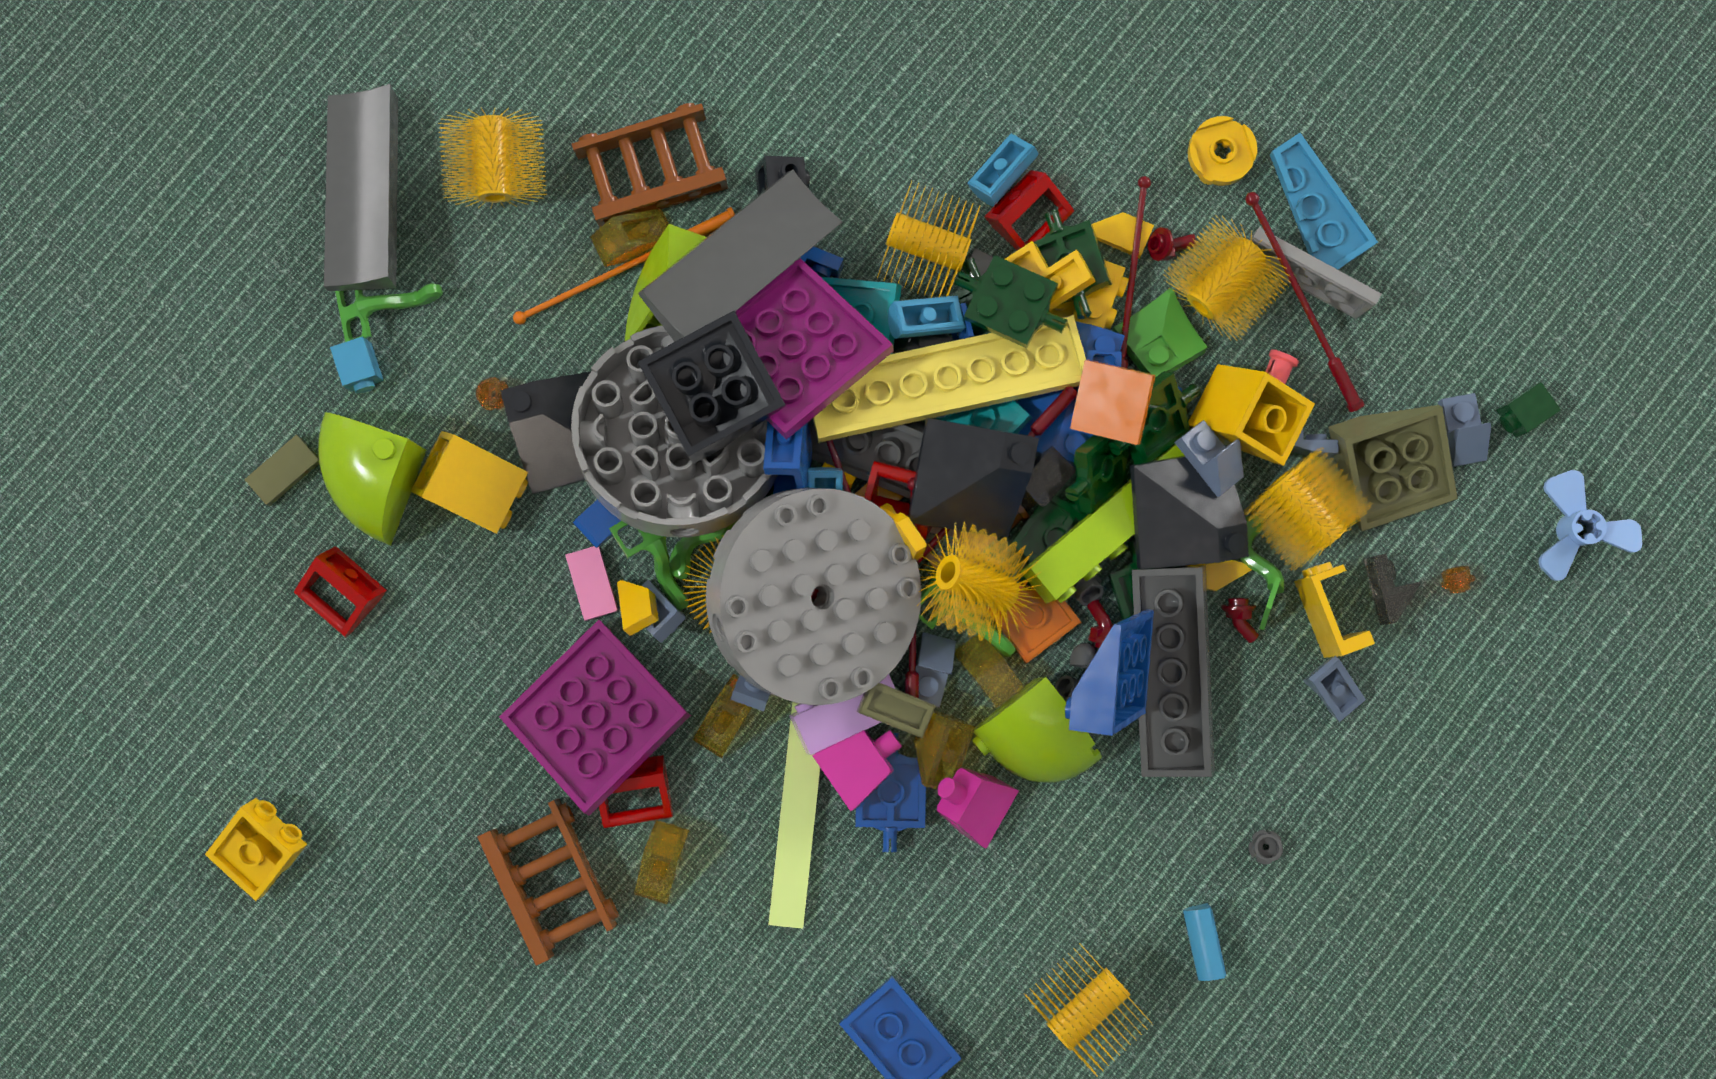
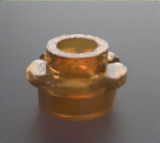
M496 377L487 378L477 386V400L486 410L501 409L504 407L500 390L508 388V385L504 381H499ZM493 391L496 392V396H495V397H492V396H491V393H492Z
M1468 566L1452 567L1441 573L1443 579L1441 586L1444 589H1449L1450 593L1465 592L1470 589V583L1475 581V576L1471 575Z

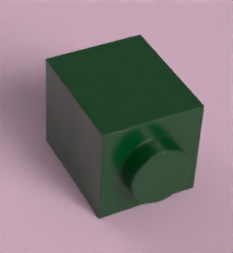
M1542 382L1527 388L1496 411L1500 415L1499 420L1503 428L1507 432L1513 433L1516 438L1529 433L1561 409Z

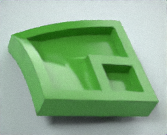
M1172 288L1166 290L1130 318L1126 353L1141 372L1156 376L1163 371L1172 373L1205 354L1208 348L1190 323ZM1123 322L1114 326L1112 331L1122 334Z

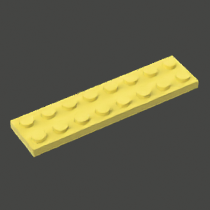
M1074 315L1063 317L1068 322L1062 334L1043 325L1034 334L1027 349L994 333H988L890 354L813 417L818 443L921 421L926 418H935L1059 391L1068 386L1077 387L1080 384L1086 357Z

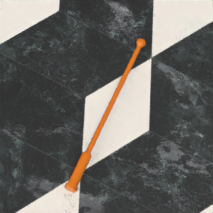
M729 207L727 211L687 230L707 236L732 218L735 213L732 207ZM650 252L525 312H515L513 321L518 325L524 324L528 317L645 262Z

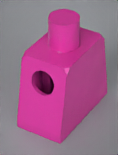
M863 730L815 753L813 758L849 810L852 811L859 807L894 771L886 758L899 750L902 745L891 730L875 741L867 730Z
M961 767L957 770L953 779L945 778L939 783L937 791L938 795L942 798L937 805V812L962 835L986 849L1019 791L994 776Z

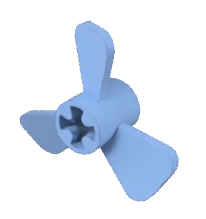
M1570 470L1546 480L1543 487L1545 493L1565 515L1559 520L1556 527L1557 537L1560 541L1542 553L1539 558L1540 568L1550 579L1559 581L1567 576L1580 546L1603 541L1629 553L1637 552L1642 548L1641 527L1636 521L1627 519L1606 522L1604 517L1597 511L1587 510L1584 476L1581 472ZM1577 521L1586 526L1587 533H1584L1583 537L1577 534L1583 530V526L1576 523Z

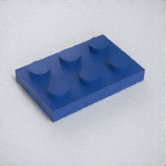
M893 976L889 977L839 1022V1025L885 1079H939L962 1059L961 1055Z

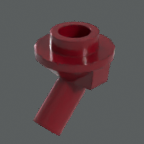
M1159 227L1149 237V254L1156 261H1169L1176 256L1175 252L1188 249L1187 246L1193 248L1190 243L1197 246L1194 241L1195 235L1193 233L1173 239L1172 233L1168 228Z
M1228 598V604L1221 605V609L1226 613V618L1232 619L1235 629L1248 643L1254 642L1259 634L1246 619H1251L1256 605L1249 604V598Z
M1094 600L1087 605V608L1098 626L1091 627L1088 640L1095 642V647L1100 648L1114 624H1112L1109 615L1100 601Z

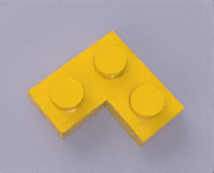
M1031 241L1005 258L1009 262L1058 283V288L1050 302L1049 311L1096 282L1084 258L1077 250L1048 267L1038 246Z

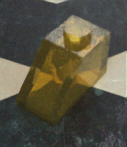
M662 209L615 216L609 219L590 238L604 266L607 267L627 263L652 251L669 223Z
M978 634L955 650L954 656L993 708L999 707L1024 688V685L1002 656L986 639L983 638L982 640L979 638Z
M735 674L732 675L716 697L693 738L695 742L720 758L724 756L753 710L752 707L731 700L733 690L739 678Z
M938 711L933 712L923 738L916 736L914 740L922 785L938 789V785L943 779H953L957 770L962 767L975 726L953 715Z
M655 821L643 852L634 895L668 904L684 854L689 830L674 824Z

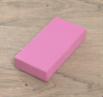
M593 546L566 554V560L584 621L618 612L600 546L598 548Z

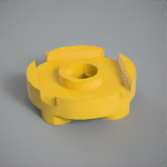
M1217 116L1203 122L1192 135L1188 147V160L1191 168L1204 184L1231 185L1240 181L1252 168L1257 155V142L1253 132L1245 124L1241 125L1233 121L1234 118L1228 116ZM1218 143H1222L1224 148H1230L1231 152L1226 155V159H1221L1220 156H1216L1214 153Z

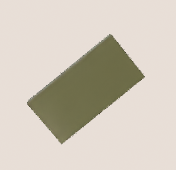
M296 434L244 480L267 506H271L319 464V457Z
M878 683L863 694L857 712L923 738L936 706Z

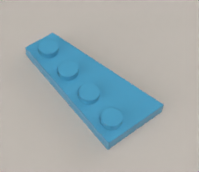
M1298 133L1270 153L1271 160L1308 254L1339 270L1378 243L1301 133Z

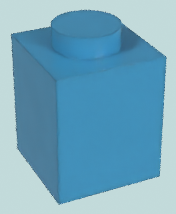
M363 336L330 347L342 386L351 392L355 391V393H365L373 390L376 383L384 381L372 343Z

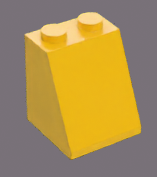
M1217 364L1188 424L1193 428L1204 420L1224 445L1228 446L1236 439H1239L1241 451L1284 466L1315 403L1267 372Z
M441 431L410 492L497 534L500 528L504 529L509 523L512 516V511L509 509L515 497L520 498L528 484V480L525 479L528 472L454 434Z

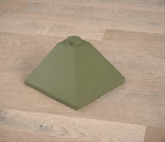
M1435 405L1364 415L1328 427L1331 440H1338V454L1334 455L1336 464H1338V470H1343L1341 477L1345 475V478H1347L1343 481L1344 485L1348 482L1352 485L1348 491L1351 488H1355L1356 490L1353 493L1361 494L1357 497L1359 500L1362 498L1368 499L1363 503L1365 505L1361 509L1368 503L1372 504L1368 507L1370 509L1362 514L1364 516L1356 520L1359 521L1357 523L1361 531L1458 499L1442 406Z

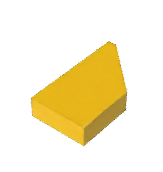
M1122 212L1092 224L1098 241L1132 255L1136 217ZM1145 221L1142 224L1138 258L1141 257L1154 225Z
M888 503L881 506L880 508L894 520L905 545L911 551L912 560L916 559L917 561L922 558L927 544L910 518L901 512L897 514L892 505Z
M1235 560L1197 564L1206 565L1207 590L1217 591L1252 570L1244 563Z
M623 580L617 582L622 626L628 635L631 636L659 621L656 597L650 589Z

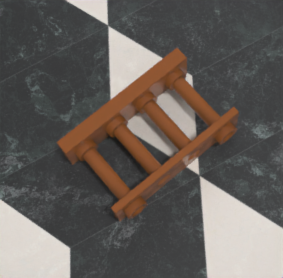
M686 103L678 106L675 112L601 135L597 133L581 136L578 142L572 143L578 160L587 157L601 199L598 202L599 205L592 207L595 220L600 229L728 189L723 168L715 169L714 166L710 165L697 125L698 122L706 120L702 103L697 105ZM682 127L685 128L698 169L695 172L696 175L684 179L682 176H678L665 135L666 132ZM650 137L653 139L665 177L662 186L652 189L645 184L633 146L634 142ZM620 147L633 188L631 195L620 199L613 195L600 154Z
M560 798L548 803L552 811L551 814L507 835L504 833L499 834L497 828L477 836L536 966L554 956L552 949L555 948L556 943L601 921L606 931H609L617 925L615 919L619 917L613 900L605 898L571 825L575 821L571 808L567 802L562 804ZM556 826L559 827L567 845L521 867L519 865L513 866L508 855L512 851V847ZM573 857L581 877L535 899L532 896L528 898L523 887L526 884V879ZM588 890L596 909L550 931L547 928L542 929L537 918L541 915V911L582 891Z

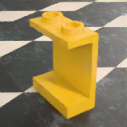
M1331 562L1303 570L1302 574L1304 577L1294 581L1324 658L1344 656L1375 644L1370 631L1341 635L1320 580L1345 572L1346 569L1344 564L1332 567Z

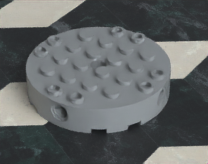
M663 326L637 332L630 336L631 339L623 342L616 348L611 347L591 367V373L583 386H580L572 412L571 431L575 454L584 478L592 493L611 514L631 527L643 532L666 537H693L726 528L737 522L747 509L761 501L767 495L778 476L766 475L763 469L767 420H764L726 447L693 464L676 433L672 431V425L638 364V361L674 343V341Z
M798 488L773 494L755 503L742 514L743 516L735 523L731 530L726 531L714 553L713 558L715 560L710 579H707V615L714 640L728 664L734 667L748 683L766 693L792 702L807 705H827L847 701L862 695L880 683L896 667L914 636L921 608V592H919L921 591V580L916 559L912 560L911 551L905 545L894 520L880 507L859 495L836 489ZM814 589H817L819 592L817 593L815 601L812 603V592L814 591Z

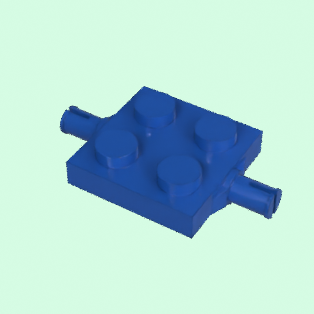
M894 733L897 739H899V733ZM898 750L886 758L894 771L856 808L855 827H874L883 831L882 852H889V838H891V852H897V831L906 828H925L926 757H907L898 754Z

